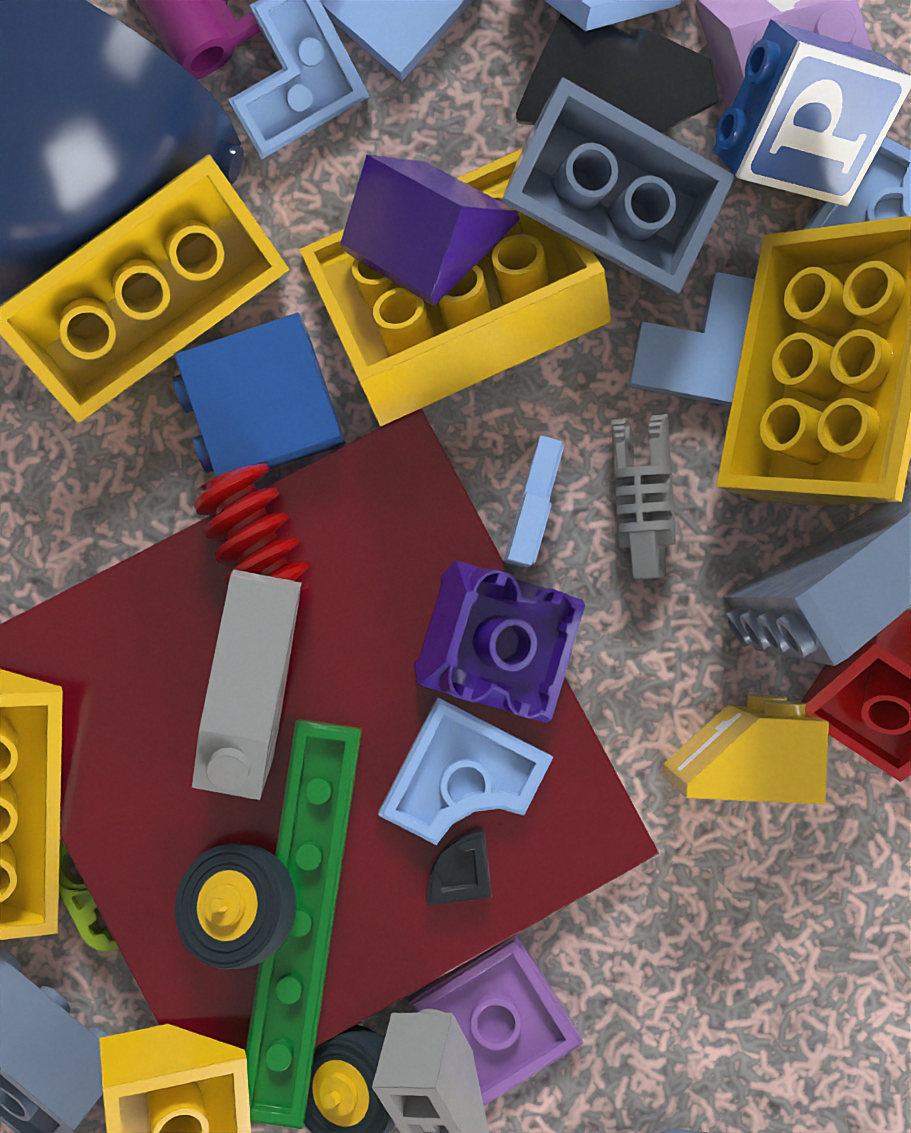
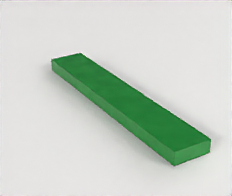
M298 719L295 722L275 856L284 864L292 878L296 894V911L292 928L284 943L273 955L259 963L246 1048L250 1122L302 1129L304 1124L362 728Z

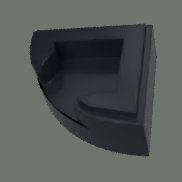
M483 828L471 830L456 837L436 857L427 879V906L492 898L486 837Z

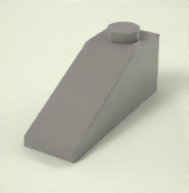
M233 569L230 575L199 728L192 788L260 800L275 754L301 582Z
M423 1009L417 1013H391L372 1088L400 1133H489L473 1051L453 1013H444L436 1009Z

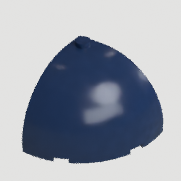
M0 0V305L206 155H211L231 185L237 180L242 168L244 150L240 147L241 142L229 117L213 95L186 69L161 49L86 0Z

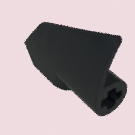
M560 14L516 112V120L519 124L535 125L545 103L563 77L656 131L663 133L718 103L711 59L650 30L638 28L633 29L629 34L612 25H606L585 31L566 16Z

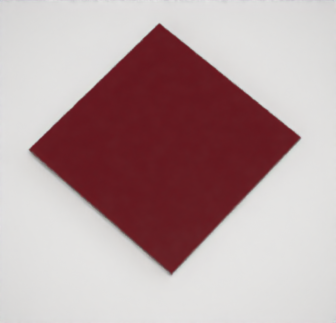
M422 408L396 419L264 487L277 488L279 491V495L265 506L267 513L287 512L290 517L275 531L277 537L297 536L300 541L285 556L287 561H308L310 565L295 581L301 582L302 585L311 586L300 591L275 754L260 800L192 788L199 728L228 590L224 578L238 565V563H217L214 556L215 551L228 540L207 539L204 527L217 515H210L0 624V669L62 687L60 837L159 1025L170 1024L244 1049L246 1054L259 964L240 969H220L199 961L188 951L178 933L175 921V898L179 883L188 867L197 857L213 847L227 843H245L262 847L276 855L295 722L298 719L362 728L316 1046L660 854L565 676L552 720L547 723L515 715L478 702L459 699L444 692L418 685L414 662L420 657L442 585L440 579L442 574L455 560L479 568L494 569L510 574ZM439 697L550 754L553 759L524 815L502 809L473 812L452 824L437 845L382 818L378 815V811L436 698ZM483 828L486 837L492 898L427 906V879L436 857L456 837L468 831Z

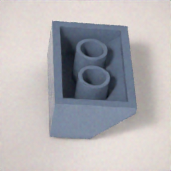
M562 77L545 103L527 139L501 202L669 294L676 296L680 293L736 176Z
M0 946V1120L15 1133H72L103 1095L99 1038L109 1035L96 1027L87 1029L69 1014L70 1006L68 1002L57 991L47 986L38 988L21 973L22 966L17 958Z

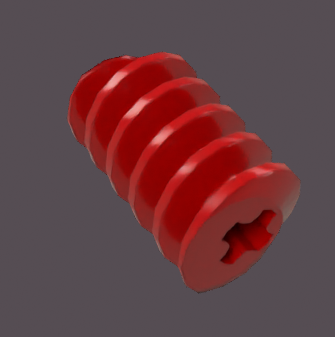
M267 463L248 465L229 471L211 479L197 489L198 491H205L193 504L197 514L204 516L217 515L204 527L207 539H228L214 553L217 563H238L234 570L295 581L310 567L308 561H287L285 557L300 543L297 536L277 537L275 533L290 518L288 513H267L265 506L279 495L278 489H257L255 482L269 471ZM230 571L224 578L227 587L229 585L230 575L232 571ZM301 585V591L309 588L311 585Z

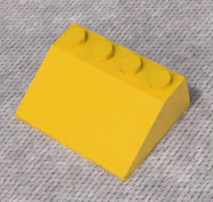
M523 148L466 173L457 179L501 202ZM518 211L520 220L433 306L345 253L340 243L344 229L299 249L380 427L610 323L611 315L605 270L593 251Z
M911 216L763 235L716 487L758 501L821 506L902 502L911 455Z

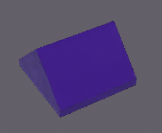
M367 154L340 243L345 253L435 306L520 219L517 210L427 162Z

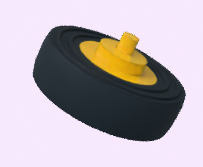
M227 843L202 853L184 873L175 898L176 926L185 947L199 961L220 969L251 967L273 955L286 940L292 928L296 911L295 888L284 864L266 849L245 843Z
M354 1025L315 1047L304 1120L305 1126L311 1133H389L395 1126L392 1118L372 1088L384 1039L376 1032L364 1026Z

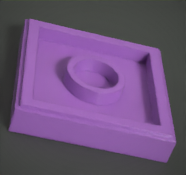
M518 934L430 982L409 996L408 1003L415 1013L423 1009H436L444 1013H453L473 1051L484 1106L584 1044L582 1036Z

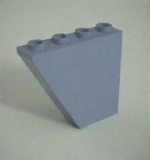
M911 485L904 488L902 502L877 504L725 595L724 599L731 609L730 612L725 614V619L737 640L744 647L752 644L757 651L835 666L849 658L911 606Z

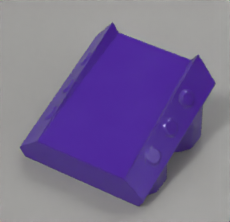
M455 560L440 577L442 585L420 657L414 662L418 685L444 692L459 699L478 702L529 719L545 723L549 722L554 714L584 612V601L555 589L544 588L515 579L512 575L499 570L479 568Z

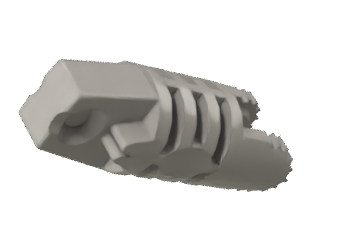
M668 414L650 416L648 439L650 443L651 465L648 466L634 465V436L629 420L625 418L611 421L620 548H630L633 578L635 580L664 578L666 576L665 545H676Z

